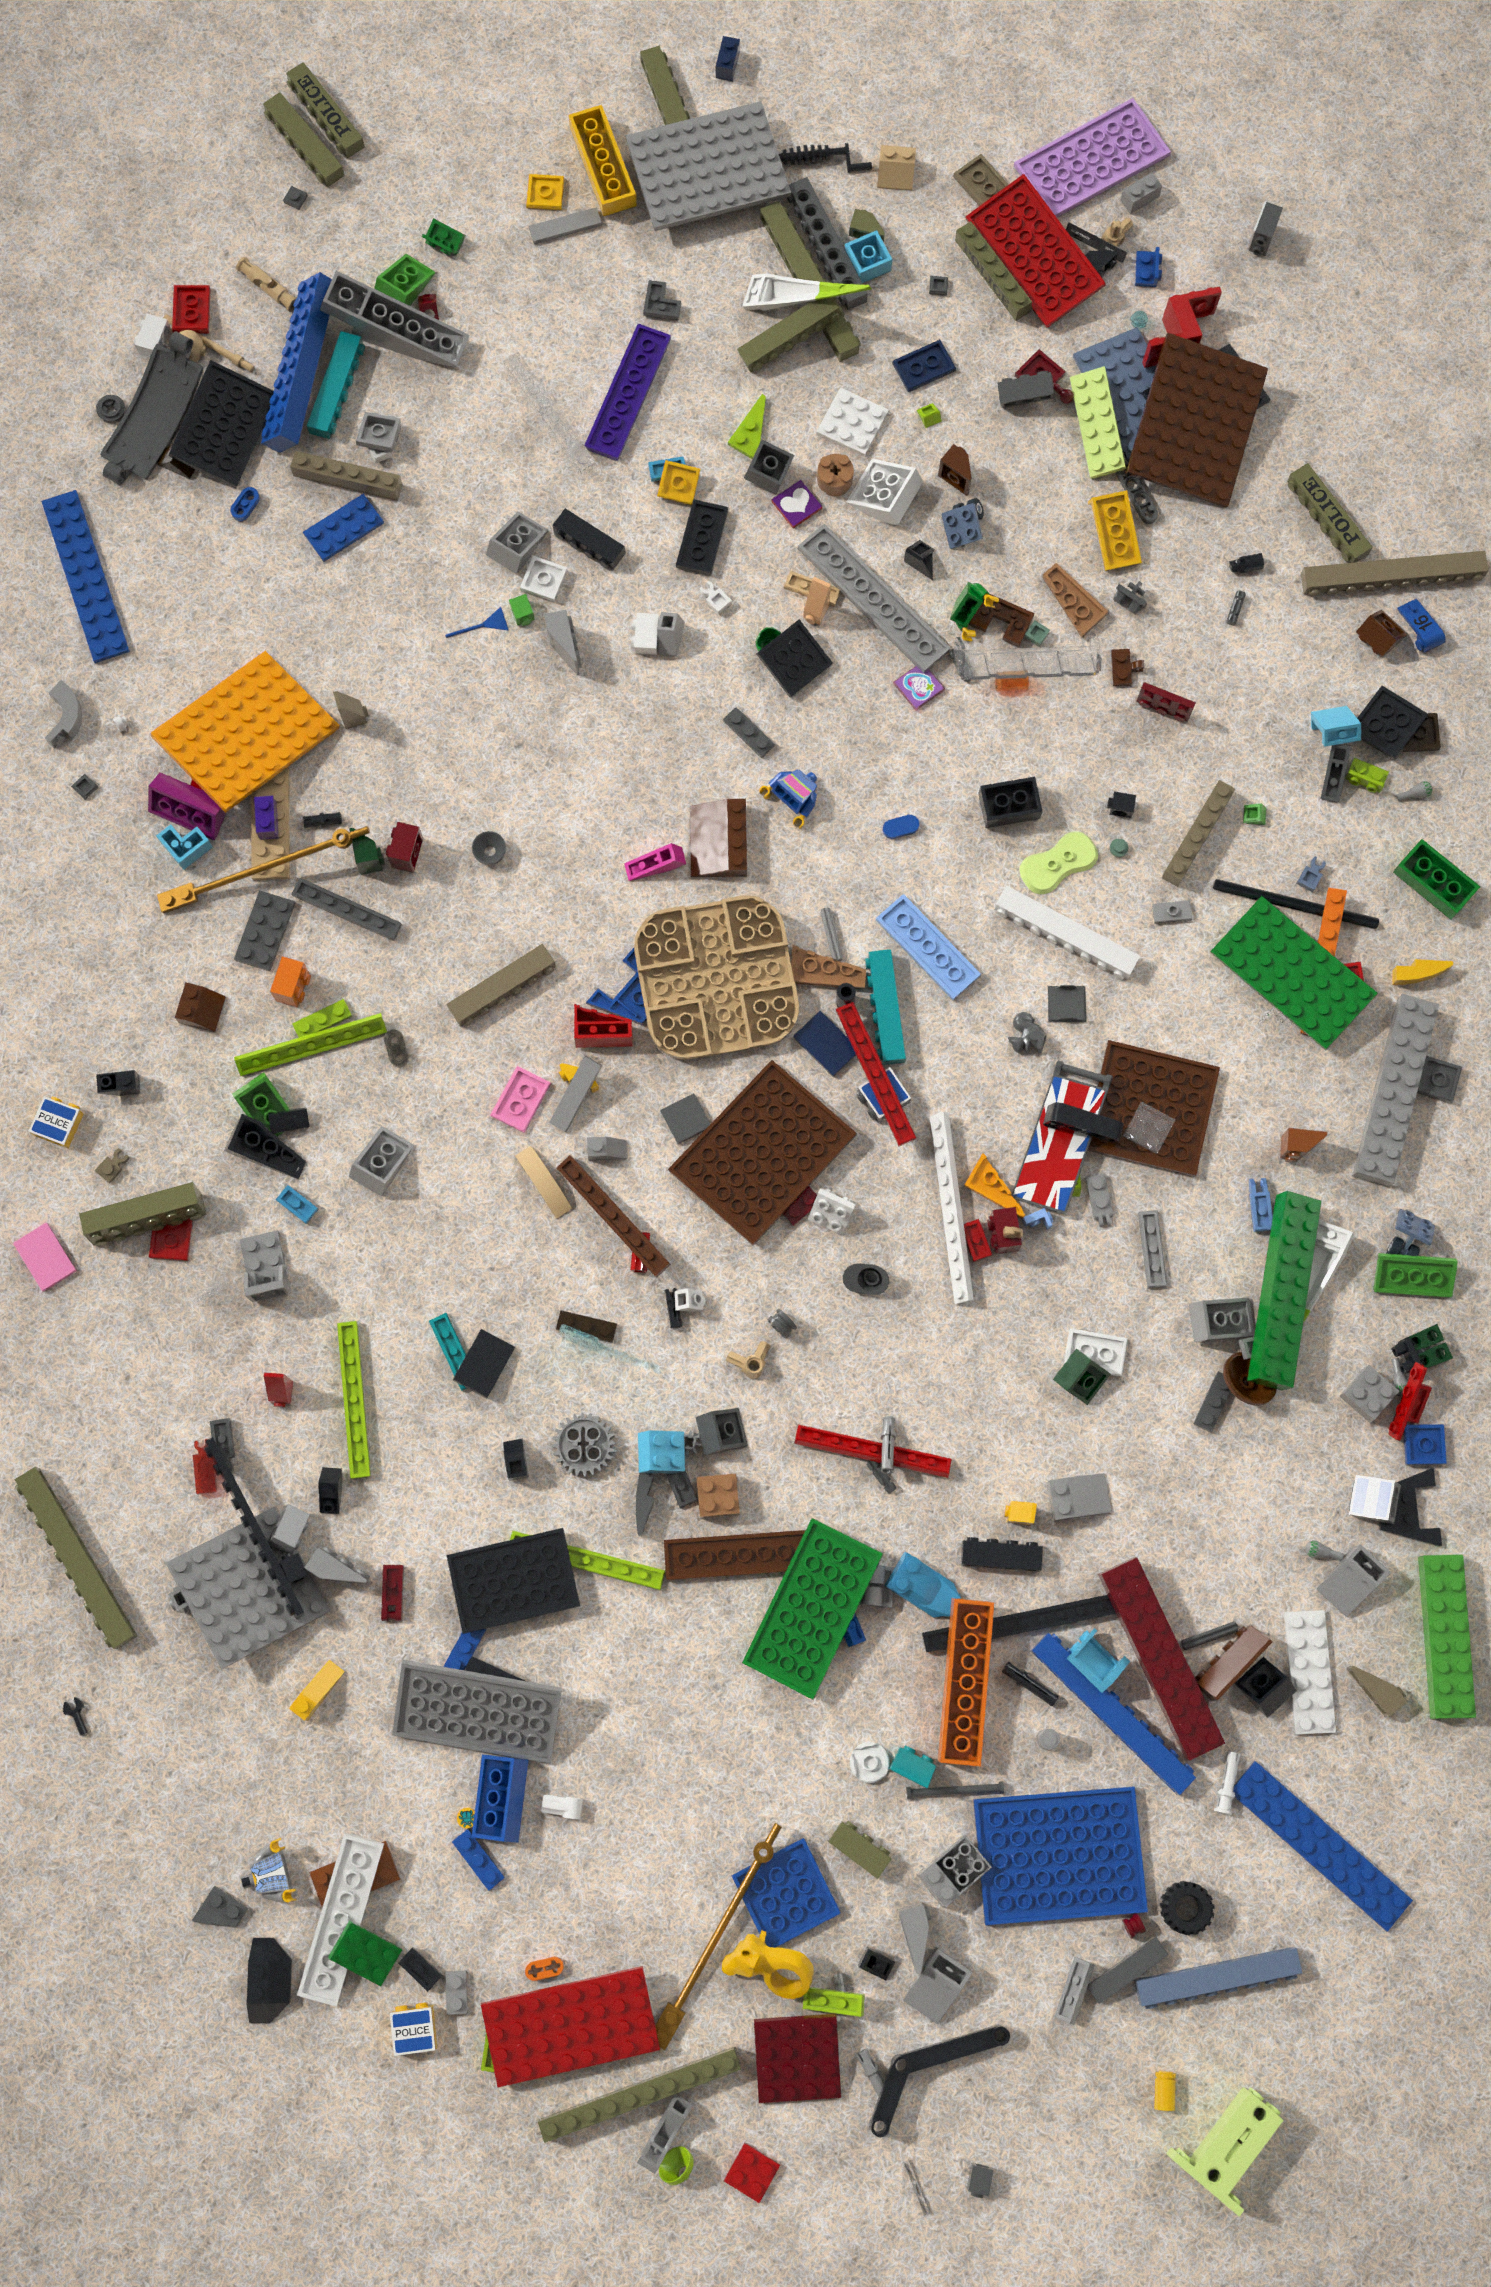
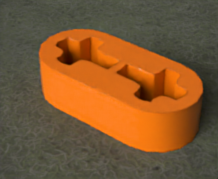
M557 1956L532 1961L526 1966L525 1974L532 1981L554 1977L563 1971L564 1963ZM553 1960L556 1963H560L557 1972H554L553 1969L546 1970V1966L551 1965ZM532 1965H535L536 1968L543 1967V1971L538 1972L537 1977L529 1974Z

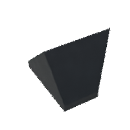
M919 540L906 549L904 562L933 580V552L935 549Z

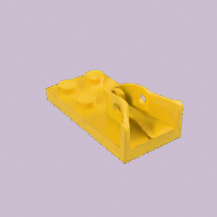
M1127 490L1092 497L1088 500V505H1091L1105 571L1141 564L1142 561Z

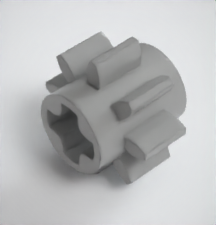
M690 1430L689 1435L684 1434V1445L686 1444L685 1439L694 1440L691 1448L690 1446H684L687 1456L689 1451H693L696 1454V1446H701V1443L696 1442L699 1435L692 1436V1431Z

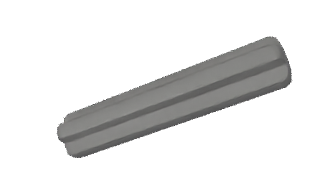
M829 907L823 908L820 913L833 960L841 961L842 953L831 909Z

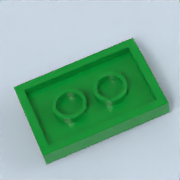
M349 1920L328 1958L381 1987L402 1949Z

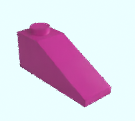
M670 843L626 862L624 865L628 880L632 881L672 871L686 865L683 848Z

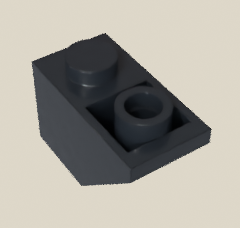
M1089 251L1085 256L1103 278L1105 271L1113 269L1116 265L1118 252Z
M135 1070L96 1074L98 1094L116 1096L141 1094L140 1078Z
M523 1438L503 1442L508 1480L529 1478Z
M322 1467L318 1481L320 1513L340 1514L343 1484L342 1468Z

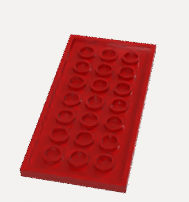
M1022 174L965 216L967 222L971 221L1030 298L1032 310L1046 329L1106 286L1105 281L1025 174Z
M643 1966L481 2003L497 2087L660 2050Z

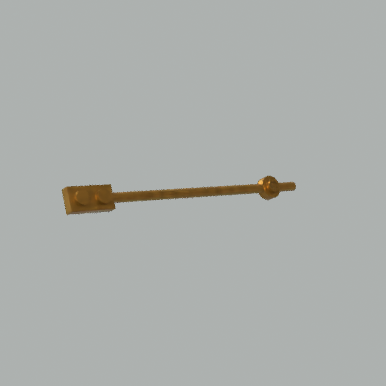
M368 826L348 832L346 829H338L334 832L332 839L196 888L193 883H188L157 894L161 912L167 913L198 902L197 895L332 846L336 845L340 849H346L352 844L353 839L369 834L370 829ZM343 835V839L339 840V837Z
M775 1823L765 1841L758 1842L753 1850L755 1860L675 2004L673 2005L668 2002L655 2026L661 2049L666 2050L686 2012L681 2008L762 1863L769 1862L774 1854L772 1844L782 1828L779 1824ZM766 1849L767 1855L761 1856L759 1851Z

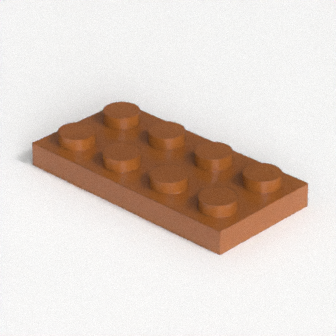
M387 1841L381 1842L384 1843L371 1891L400 1880ZM336 1861L309 1872L322 1908Z

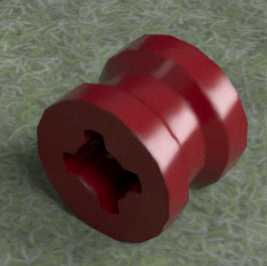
M1137 1913L1133 1914L1130 1919L1125 1918L1122 1920L1131 1939L1135 1938L1138 1933L1143 1934L1146 1932L1143 1922Z

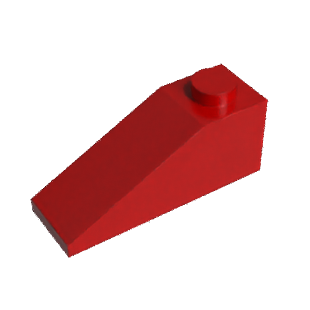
M264 1372L263 1377L268 1401L274 1403V1407L285 1408L286 1404H291L293 1381L285 1374Z

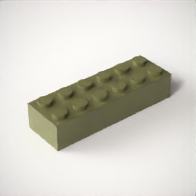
M193 1182L82 1212L79 1213L83 1235L93 1246L100 1247L110 1241H122L128 1236L143 1235L146 1231H158L166 1225H180L189 1218L190 1220H198L201 1216L206 1215L202 1193Z

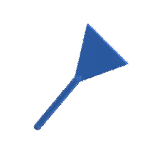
M499 607L482 624L446 634L445 637L448 638L481 627L507 631L509 629L502 608Z

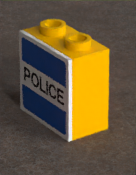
M44 1096L29 1132L33 1136L69 1149L84 1114L79 1110L80 1107L75 1104L69 1103V1105H66L56 1097L52 1096L50 1099Z
M428 2002L415 2004L416 2008L408 2009L407 2005L396 2006L395 2011L390 2012L394 2056L437 2049L433 2005L428 2006Z

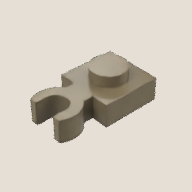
M119 1148L115 1150L112 1160L107 1156L95 1169V1172L108 1183H111L123 1170L119 1165L127 1162L129 1159L128 1155H125L122 1159L118 1157L122 1152Z

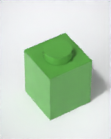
M526 594L509 599L510 608L517 626H526L535 620Z

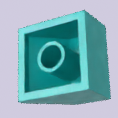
M906 1745L904 1748L899 1747L889 1769L924 1788H928L936 1765L932 1764L934 1760L926 1755H923L922 1758L915 1755L916 1750Z

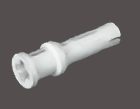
M1230 1751L1227 1753L1221 1789L1217 1791L1219 1797L1214 1812L1232 1815L1230 1810L1232 1800L1235 1798L1233 1790L1241 1754Z

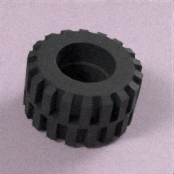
M1180 1881L1168 1887L1165 1895L1162 1894L1161 1898L1163 1900L1160 1903L1162 1911L1160 1913L1164 1918V1922L1172 1930L1184 1935H1197L1198 1932L1205 1931V1927L1207 1925L1210 1926L1212 1923L1210 1920L1211 1917L1214 1918L1213 1909H1215L1211 1901L1213 1899L1201 1885ZM1186 1895L1192 1896L1198 1903L1196 1916L1188 1921L1179 1918L1176 1912L1177 1902Z

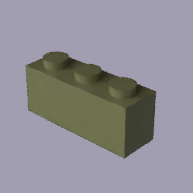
M841 1821L828 1842L878 1879L892 1860L888 1856L891 1852L881 1845L879 1848L872 1844L874 1840L865 1833L862 1836L856 1832L857 1827L851 1822L847 1821L844 1823Z

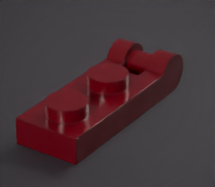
M383 1565L381 1621L395 1620L396 1622H402L404 1565ZM389 1605L396 1606L395 1611H389Z

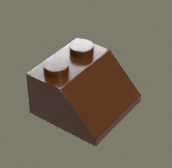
M953 444L940 459L938 476L967 496L972 479L969 456L965 449Z
M1382 609L1370 615L1356 631L1359 639L1364 643H1368L1372 647L1373 652L1382 657L1388 654L1408 635Z
M185 982L175 1019L180 1024L216 1032L226 996L206 987Z

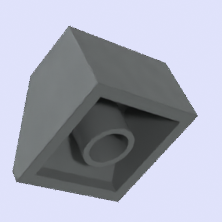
M739 1408L711 1411L695 1417L704 1455L718 1454L748 1446Z

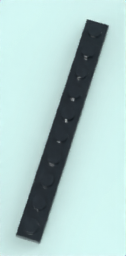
M214 1438L206 1440L205 1454L208 1458L213 1459L215 1463L213 1469L217 1476L221 1475L224 1481L222 1486L225 1492H230L233 1498L231 1503L234 1509H239L242 1515L240 1517L242 1525L250 1530L249 1538L254 1546H258L260 1550L258 1555L261 1561L267 1563L269 1567L267 1572L271 1580H276L279 1586L276 1588L279 1596L287 1601L286 1609L289 1615H294L295 1619L302 1617L304 1610Z
M1108 1595L996 1617L993 1618L991 1639L1116 1614ZM949 1627L922 1633L926 1652L947 1648Z

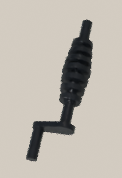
M848 143L844 144L845 147L829 148L828 145H824V149H822L821 145H817V150H815L814 145L810 144V151H808L806 144L803 145L802 152L800 146H796V152H794L792 147L789 148V153L784 149L779 154L780 160L784 162V165L788 164V160H790L791 165H795L794 160L798 161V165H802V159H804L805 165H809V158H811L812 164L816 163V157H818L819 162H822V157H825L827 161L831 156L845 154L847 173L872 169V162L850 163Z

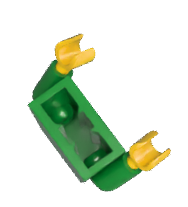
M968 582L955 602L950 617L956 623L959 630L963 631L962 639L965 641H973L971 637H976V632L967 628L983 600L985 606L995 608L993 606L994 601L999 602L997 597L989 595V592L979 583L972 584Z

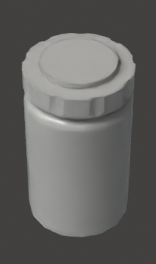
M1044 1729L1038 1732L1036 1741L1042 1749L1052 1750L1058 1746L1060 1738L1055 1730Z

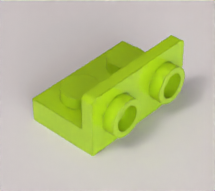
M1354 757L1345 779L1349 780V783L1352 785L1366 787L1369 792L1380 793L1385 785L1384 783L1389 771Z

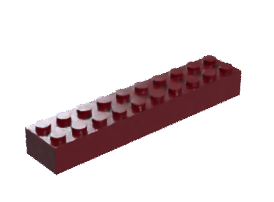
M1133 1557L1099 1573L1098 1576L1184 1758L1190 1761L1225 1744L1138 1558Z

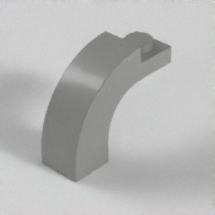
M62 680L49 692L51 698L62 707L61 720L45 737L53 748L61 745L65 741L66 735L73 739L78 733L82 722L80 702L72 689Z
M676 2094L673 2096L645 2145L637 2162L654 2174L657 2172L672 2141L686 2120L693 2106Z

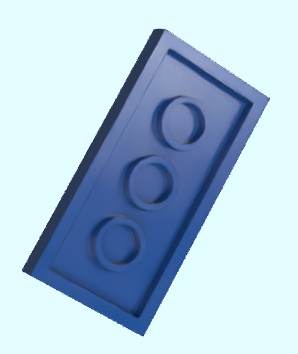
M363 493L303 531V534L324 562L384 524V521Z

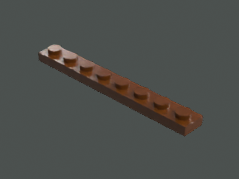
M571 1155L556 1167L656 1278L671 1265Z

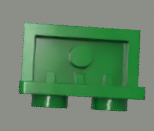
M433 218L426 235L422 234L421 237L426 239V244L434 248L436 245L442 247L440 251L450 256L451 253L457 255L466 235Z

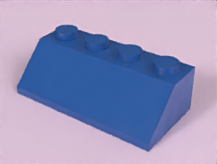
M482 1754L472 1830L473 1838L519 1843L528 1759Z

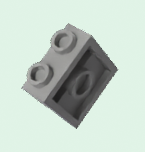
M365 412L356 439V445L392 452L401 431L400 418Z

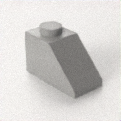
M587 1137L589 1161L627 1159V1140L612 1137Z

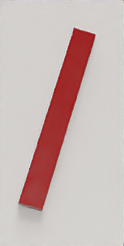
M854 1002L837 1008L836 1013L898 1147L916 1140L913 1129Z
M798 1424L794 1444L878 1463L882 1462V1443ZM894 1446L893 1466L946 1478L949 1477L951 1458Z

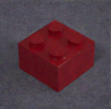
M397 822L396 827L392 829L391 838L393 839L391 845L388 844L386 855L392 868L414 873L424 838L420 827Z
M1016 1207L992 1210L987 1220L988 1231H992V1238H990L991 1250H995V1255L1018 1252L1022 1246L1021 1238L1003 1237L1005 1226L1019 1228Z

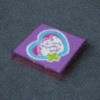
M917 666L893 682L915 711L945 691L943 685L929 669L923 673Z

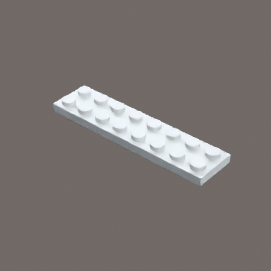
M344 1833L297 1996L337 2006L348 1969L329 1960L328 1956L349 1920L359 1926L361 1925L384 1843Z

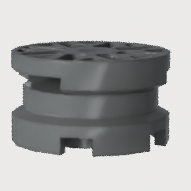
M777 1309L776 1312L778 1314H775L773 1317L770 1316L767 1320L769 1323H772L771 1326L777 1332L782 1334L783 1338L787 1339L790 1336L791 1329L796 1330L797 1326L782 1310Z

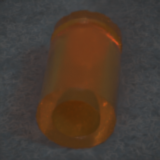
M1027 671L995 674L996 691L1028 690L1029 688Z

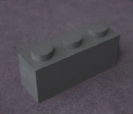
M1041 371L1033 376L1029 374L1021 375L1018 379L1013 380L1012 378H1005L1001 380L1002 382H997L1002 408L1056 398L1053 376L1048 371Z

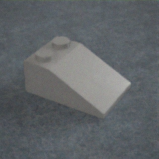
M518 511L490 539L486 555L517 574L540 544L548 529Z
M381 1126L352 1164L349 1178L382 1196L392 1183L414 1145Z
M1249 1297L1203 1300L1189 1304L1194 1343L1251 1337L1255 1334Z
M1105 1473L1061 1478L1046 1482L1053 1522L1112 1512Z
M921 1902L897 1909L914 1970L917 1974L922 1971L929 1930L928 1920H931L928 1907L924 1906Z

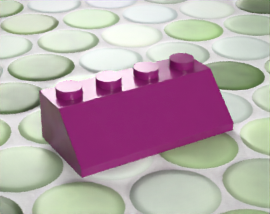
M161 772L158 773L148 786V812L191 831L198 827L207 838L215 841L226 813L205 791Z

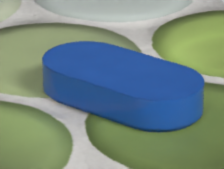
M905 815L888 820L883 825V834L889 839L914 834L919 829V820L914 815Z

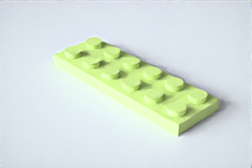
M1105 366L1070 377L1090 478L1095 479L1127 469Z

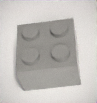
M1368 1365L1362 1369L1339 1397L1370 1423L1378 1417L1399 1390Z

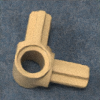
M1125 218L1122 222L1119 220L1117 222L1112 221L1111 226L1104 232L1101 239L1116 247L1119 244L1122 245L1125 240V233L1133 226L1132 220Z
M761 1341L754 1355H750L747 1358L730 1351L726 1361L741 1368V1372L745 1373L748 1378L757 1379L760 1377L766 1364L764 1359L770 1349V1345L765 1341ZM756 1365L759 1369L752 1371L749 1369V1366Z

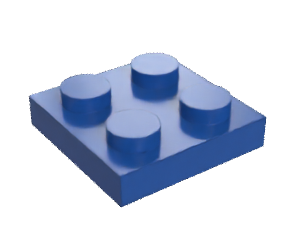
M1444 1424L1406 1425L1403 1432L1405 1465L1447 1464Z

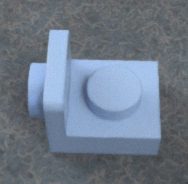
M1044 1208L1023 1217L1022 1222L1024 1227L1030 1225L1033 1228L1041 1224L1040 1220H1043L1048 1230L1052 1227L1053 1218L1050 1212H1046Z

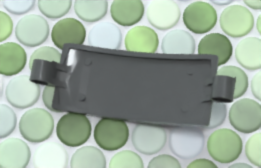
M174 332L169 339L170 349L160 344L155 345L144 375L127 411L101 451V457L110 461L103 469V477L119 485L127 479L131 472L143 479L149 478L163 453L176 436L197 390L203 373V367L189 359L193 340L178 332Z

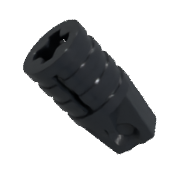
M1258 553L1241 556L1239 559L1229 561V568L1231 572L1240 573L1264 569L1263 555Z

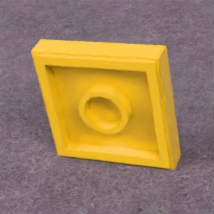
M529 174L526 208L562 210L564 176Z
M665 460L657 497L692 505L701 469Z

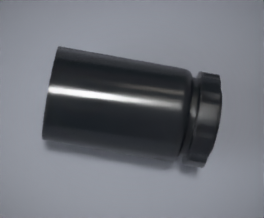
M843 983L837 988L836 1005L838 1008L851 1002L855 1004L856 990L853 985Z

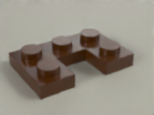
M997 597L999 602H993L995 608L985 606L983 600L969 625L986 633L993 617L1008 623L1009 626L1002 640L1019 647L1035 613Z

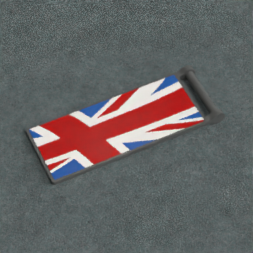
M1057 1061L1012 1192L1015 1200L1061 1214L1067 1213L1092 1136L1064 1127L1053 1129L1044 1126L1043 1122L1047 1106L1054 1102H1060L1100 1115L1113 1080L1112 1075L1107 1074L1105 1076L1064 1064L1063 1061ZM1064 1071L1104 1083L1103 1088L1060 1076V1073Z

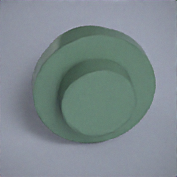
M1115 839L1111 842L1110 852L1112 855L1123 857L1127 854L1129 847L1125 840Z

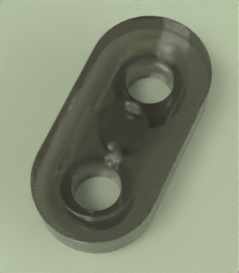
M389 1030L384 1036L389 1060L393 1066L403 1067L409 1060L403 1035L398 1030ZM397 1038L398 1041L396 1043H392L391 1039ZM398 1055L403 1056L401 1061L396 1060Z

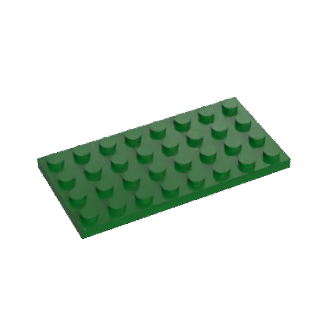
M1262 896L1210 951L1218 960L1325 1051L1378 994Z
M811 1518L742 1663L814 1700L884 1554Z

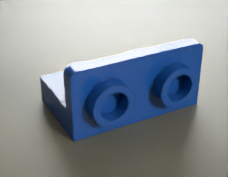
M1156 247L1155 252H1136L1135 286L1156 287L1158 281H1161L1162 270H1159V265L1162 264V254H1159L1160 247Z

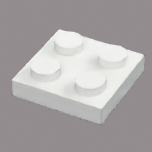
M533 556L521 583L520 591L555 602L568 571L567 567Z

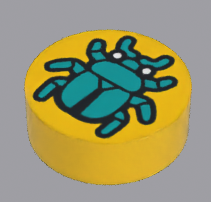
M463 1808L458 1812L457 1822L462 1828L468 1829L473 1827L475 1810Z

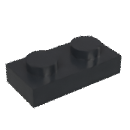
M306 1107L268 1114L272 1133L310 1127Z
M414 1947L398 1963L427 1992L443 1976Z

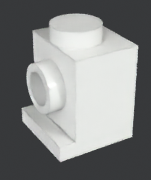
M687 1288L675 1291L676 1311L695 1312L703 1310L706 1300L702 1296V1290ZM683 1296H686V1304H685V1305H684V1302H683Z

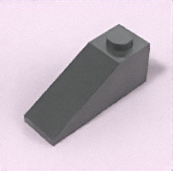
M1332 745L1321 799L1340 801L1352 745Z

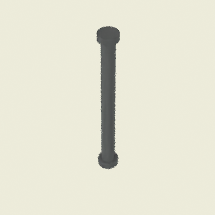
M999 1781V1784L918 1789L906 1787L907 1800L911 1799V1797L989 1792L1004 1794L1003 1781Z

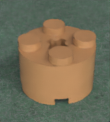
M830 454L821 458L817 470V484L827 495L841 496L851 488L854 467L849 457L844 454Z

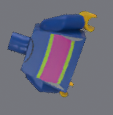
M798 769L793 772H779L768 782V786L760 787L759 793L761 794L764 790H767L768 793L764 795V799H768L771 796L772 790L796 814L801 813L800 816L795 817L793 820V825L797 820L802 821V824L799 826L800 829L804 826L805 817H808L815 807L817 798L815 793L817 785L815 782L817 777L813 772L805 775Z

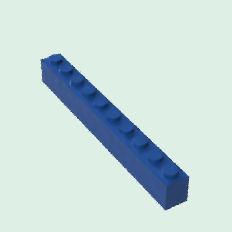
M1047 1633L1034 1646L1031 1652L1176 1795H1181L1196 1779L1193 1775L1195 1771L1187 1763L1183 1765L1178 1760L1180 1756L1173 1749L1168 1750L1163 1745L1165 1742L1157 1734L1153 1736L1148 1731L1150 1727L1142 1719L1138 1721L1134 1717L1135 1712L1127 1705L1124 1707L1119 1702L1120 1697L1113 1691L1108 1692L1107 1690L1101 1693L1067 1659L1072 1653L1069 1648L1065 1649L1060 1645L1062 1641L1054 1633L1052 1635Z

